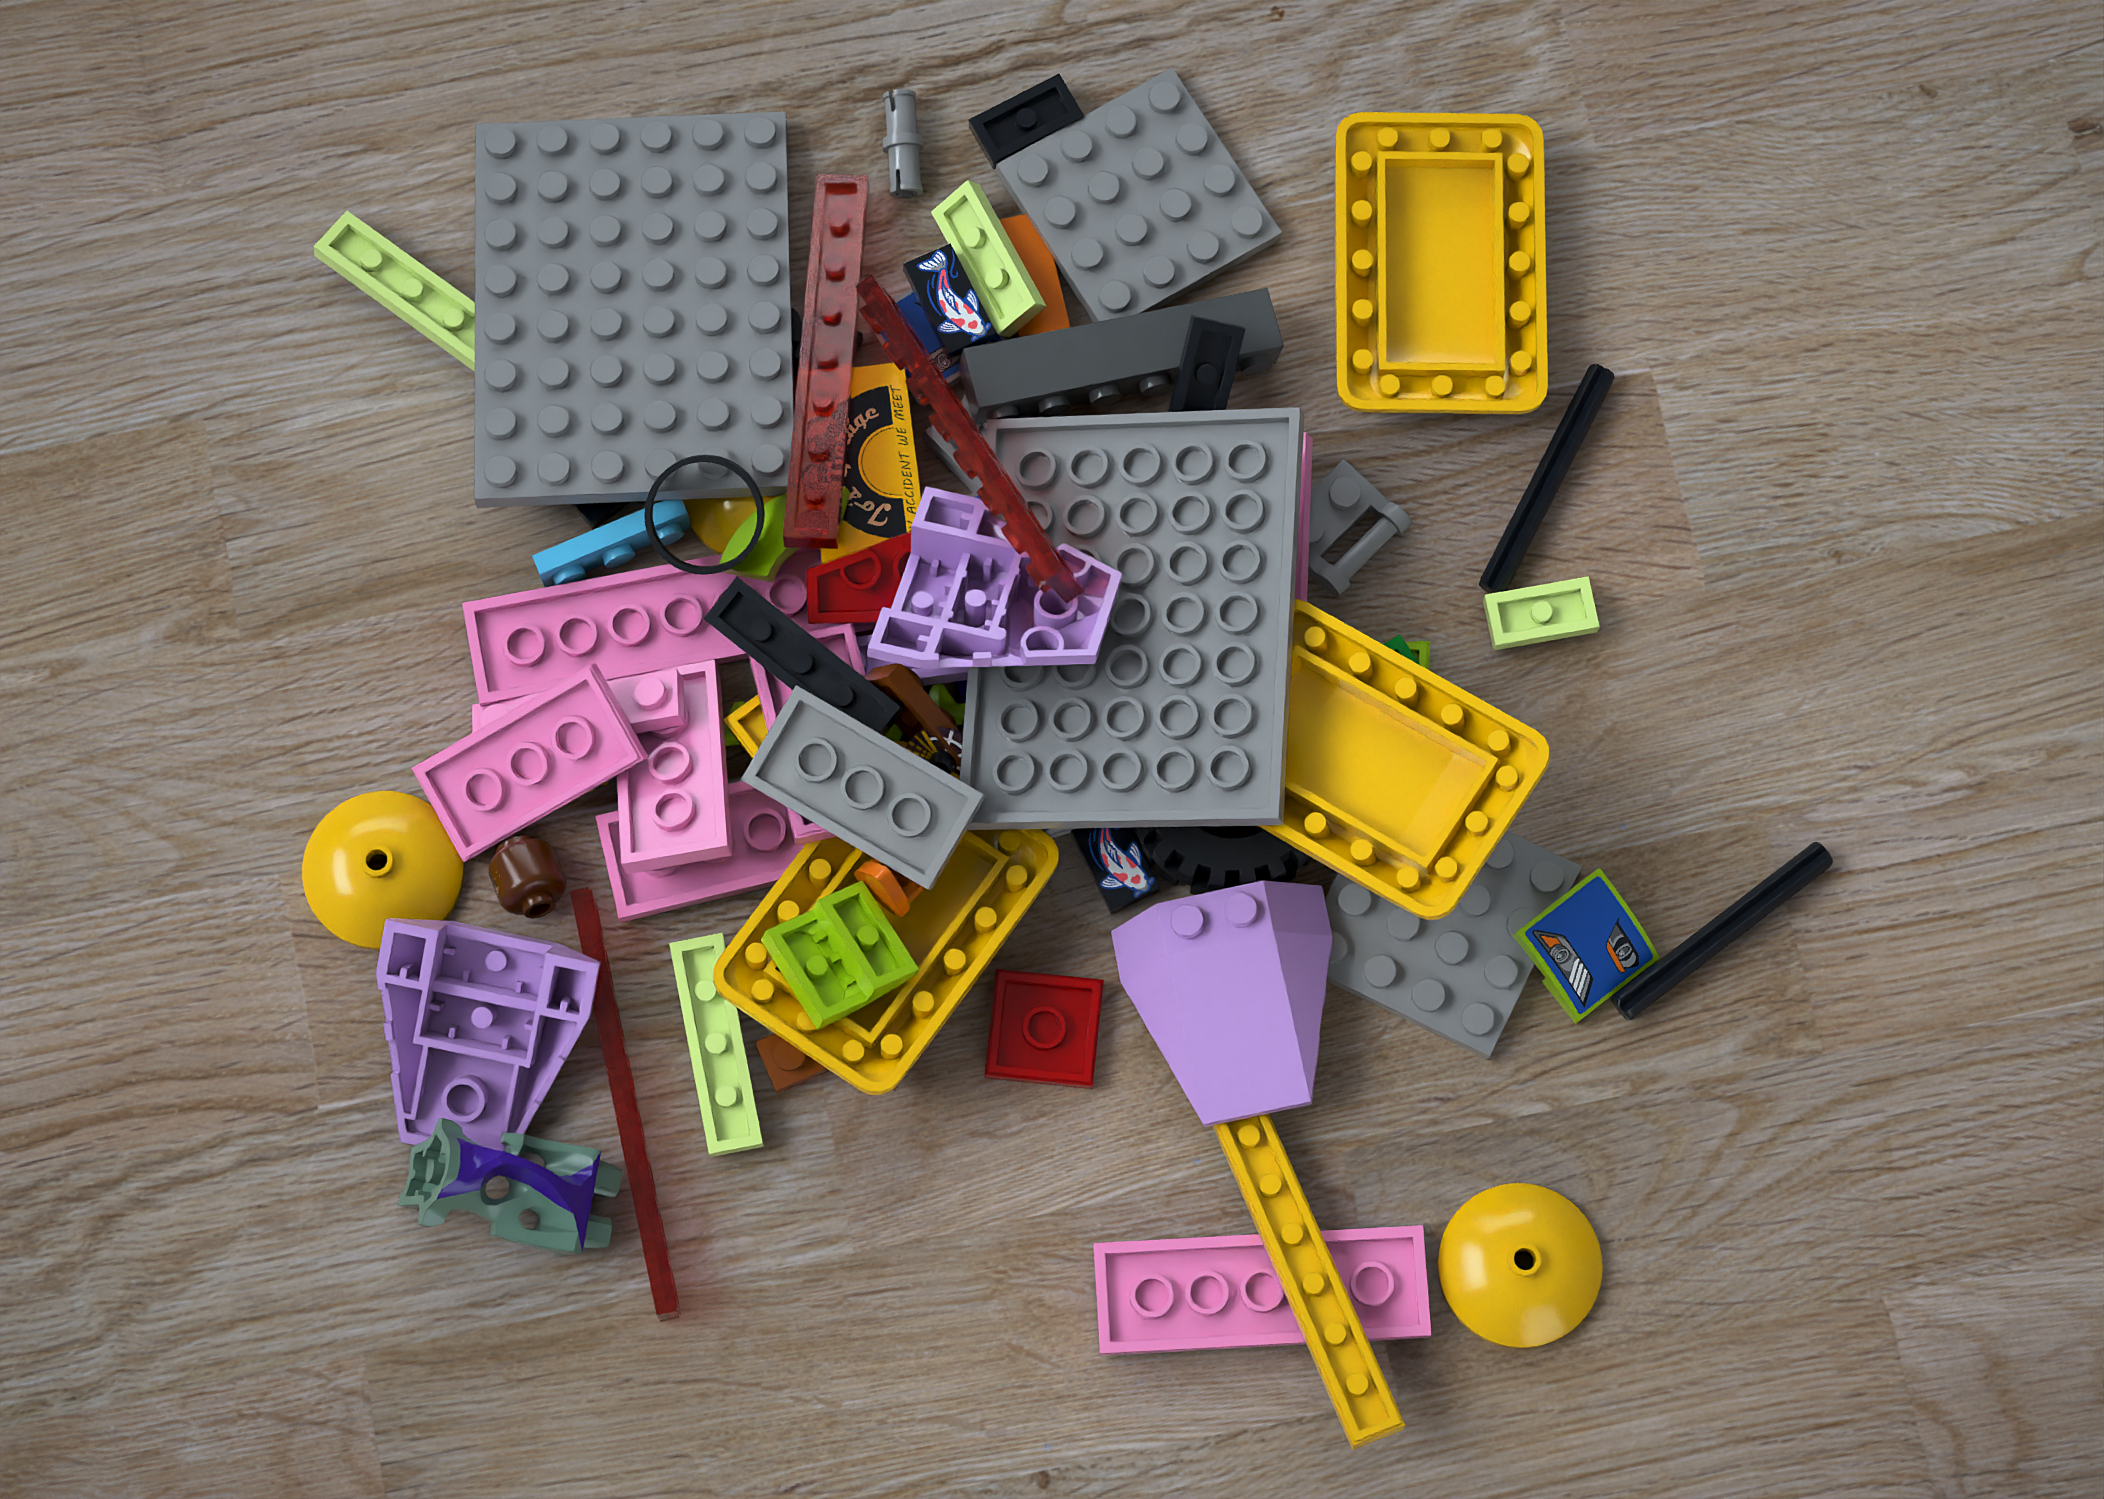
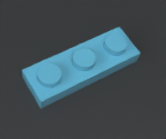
M663 500L653 505L655 530L664 546L676 542L683 537V531L691 528L688 512L682 500ZM645 508L532 555L544 587L581 581L586 577L585 572L604 564L607 568L620 566L630 561L635 556V551L651 545L652 543L645 526Z

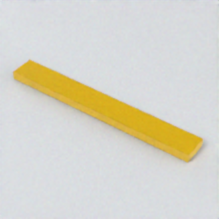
M1264 1114L1213 1125L1212 1127L1352 1450L1403 1431L1405 1423L1270 1115Z

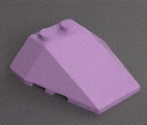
M1265 880L1157 903L1111 931L1120 982L1204 1127L1312 1104L1320 1045L1321 1019L1327 992V973L1333 946V935L1322 886Z
M385 919L376 977L378 990H381L385 1015L383 1026L385 1040H388L393 1071L390 1075L400 1142L417 1145L427 1140L432 1135L439 1118L454 1121L462 1127L463 1134L482 1147L498 1151H505V1146L500 1143L502 1133L524 1134L591 1016L601 962L556 942L455 921Z

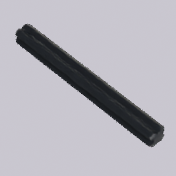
M1591 364L1588 367L1480 578L1479 586L1484 591L1490 594L1507 591L1613 383L1614 373L1599 364Z
M1819 842L1810 844L1618 991L1612 998V1003L1616 1010L1626 1020H1632L1826 871L1833 863L1830 853Z

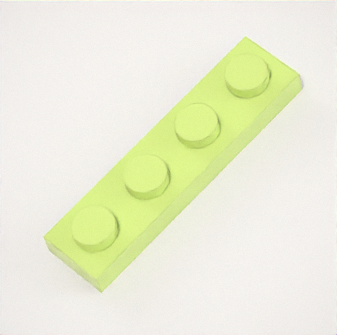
M346 211L314 245V256L475 372V302L349 211Z
M723 933L669 943L710 1157L764 1147L738 1008L726 1001L716 991L713 983V968L720 955L726 949Z

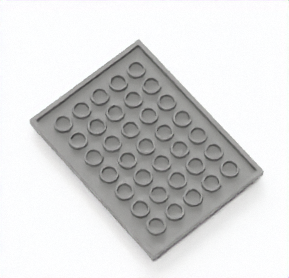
M786 111L475 124L474 500L476 507L646 501L652 485L667 468L684 458L696 455H715L735 462L753 478L762 496H779L790 491H796ZM699 462L682 466L673 471L659 487L654 501L753 497V494L744 480L732 470L714 463Z
M1300 407L987 419L981 500L992 505V516L1015 528L1020 521H1023L1035 528L1034 538L1053 548H1057L1065 543L1121 572L1122 581L1095 664L968 667L960 781L986 795L967 830L1283 825L1304 414Z

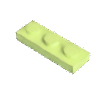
M967 180L931 211L948 244L951 243L998 335L1010 338L1047 307L980 184Z

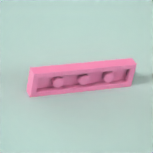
M677 668L606 681L635 734L685 725L683 677ZM540 693L481 707L479 703L473 704L472 733Z

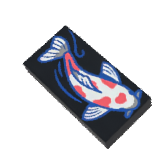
M951 243L903 264V272L948 360L962 354L964 348L983 345L995 340L996 332Z
M1130 827L1077 828L1071 830L1070 833L1110 914L1159 892L1160 887Z

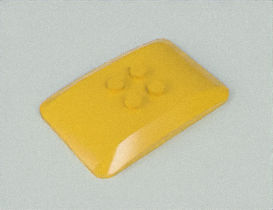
M1359 112L1344 118L1337 127L1335 137L1336 389L1339 399L1346 407L1353 411L1369 413L1525 414L1539 408L1545 400L1548 389L1544 137L1541 127L1529 116L1488 113Z
M1295 599L1283 825H1261L1259 827L1413 915L1426 920L1441 919L1449 915L1457 907L1546 772L1550 763L1548 743L1544 736L1528 725L1312 604Z
M893 741L905 749L912 750V753L914 751L918 752L919 757L930 762V759L926 758L927 754L918 750L915 746L904 741ZM955 772L950 774L960 780V776ZM966 830L932 890L930 891L925 888L909 903L910 910L903 917L892 914L877 902L918 966L919 971L915 976L877 1000L819 1030L812 1023L761 939L767 929L811 911L818 899L857 883L858 880L854 872L873 857L839 837L806 843L718 958L713 968V983L716 991L726 1001L859 1091L869 1095H882L891 1092L901 1082L958 1007L1053 875L1058 865L1059 850L1055 841L1043 830Z

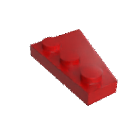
M911 531L807 568L808 624L877 622L882 607H892L911 554Z

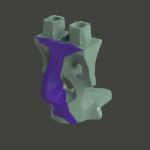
M445 1118L438 1119L432 1135L427 1140L411 1148L409 1175L405 1188L399 1196L398 1206L419 1210L417 1225L432 1227L443 1224L451 1210L471 1212L491 1222L490 1236L556 1255L580 1254L583 1252V1249L606 1248L609 1246L613 1227L612 1220L590 1214L593 1195L608 1199L616 1198L620 1190L623 1171L616 1166L601 1161V1150L507 1132L502 1133L500 1142L505 1146V1151L493 1150L473 1142L463 1134L462 1127L454 1121ZM525 1152L539 1155L544 1161V1167L521 1158V1155ZM495 1176L505 1177L509 1182V1192L500 1199L489 1198L485 1192L487 1183ZM523 1210L536 1213L538 1224L534 1229L525 1228L520 1224L519 1214Z

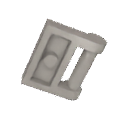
M1344 459L1311 491L1308 573L1336 597H1339L1350 586L1349 579L1394 534L1400 536L1412 524L1410 517L1402 508L1384 497ZM1369 511L1379 519L1334 565L1329 564L1323 559Z

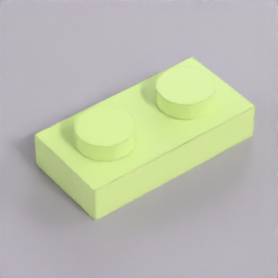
M1589 576L1486 594L1483 598L1493 651L1597 633L1600 627Z

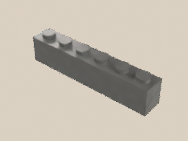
M1268 288L964 348L958 368L973 425L987 423V419L1020 418V416L1040 412L1042 417H1051L1067 412L1072 405L1090 402L1092 406L1099 407L1112 404L1120 400L1121 395L1141 391L1143 396H1154L1170 390L1172 385L1175 384L1191 315L1243 326L1245 333L1235 372L1242 371V374L1245 376L1263 373L1271 369L1272 364H1276L1284 347Z

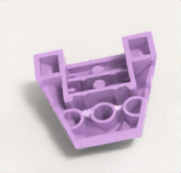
M925 487L911 526L910 557L892 607H882L868 645L867 657L920 669L1095 664L1121 585L1122 573L1065 543L1057 548L1049 546L1034 538L1035 528L1023 521H1020L1016 528L992 516V505L979 498Z

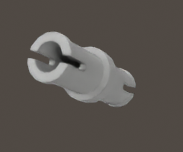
M909 89L893 90L895 98L892 97V92L890 91L883 94L887 136L882 139L883 152L887 153L889 158L890 196L908 199L912 198L911 191H913L916 197L923 194L919 152L923 150L924 143L923 136L918 134L916 92Z

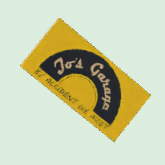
M904 361L799 374L813 486H845L850 492L836 542H820L822 563L911 531V526L921 501V491Z

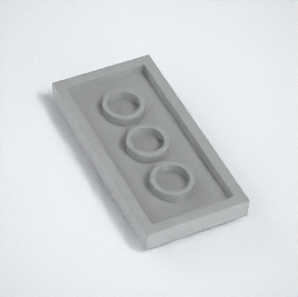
M797 685L794 687L741 778L742 781L930 891L986 795Z

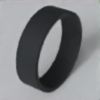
M715 455L687 457L667 468L652 485L646 500L644 514L647 534L660 556L682 571L701 575L726 571L744 560L760 538L765 516L761 492L749 473L735 462ZM692 463H714L732 470L750 488L756 503L757 524L751 542L737 557L720 565L697 566L678 559L662 544L655 530L653 505L659 487L673 471Z

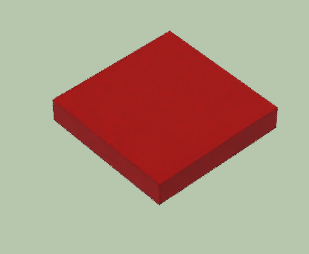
M996 969L985 1078L1093 1089L1104 980Z

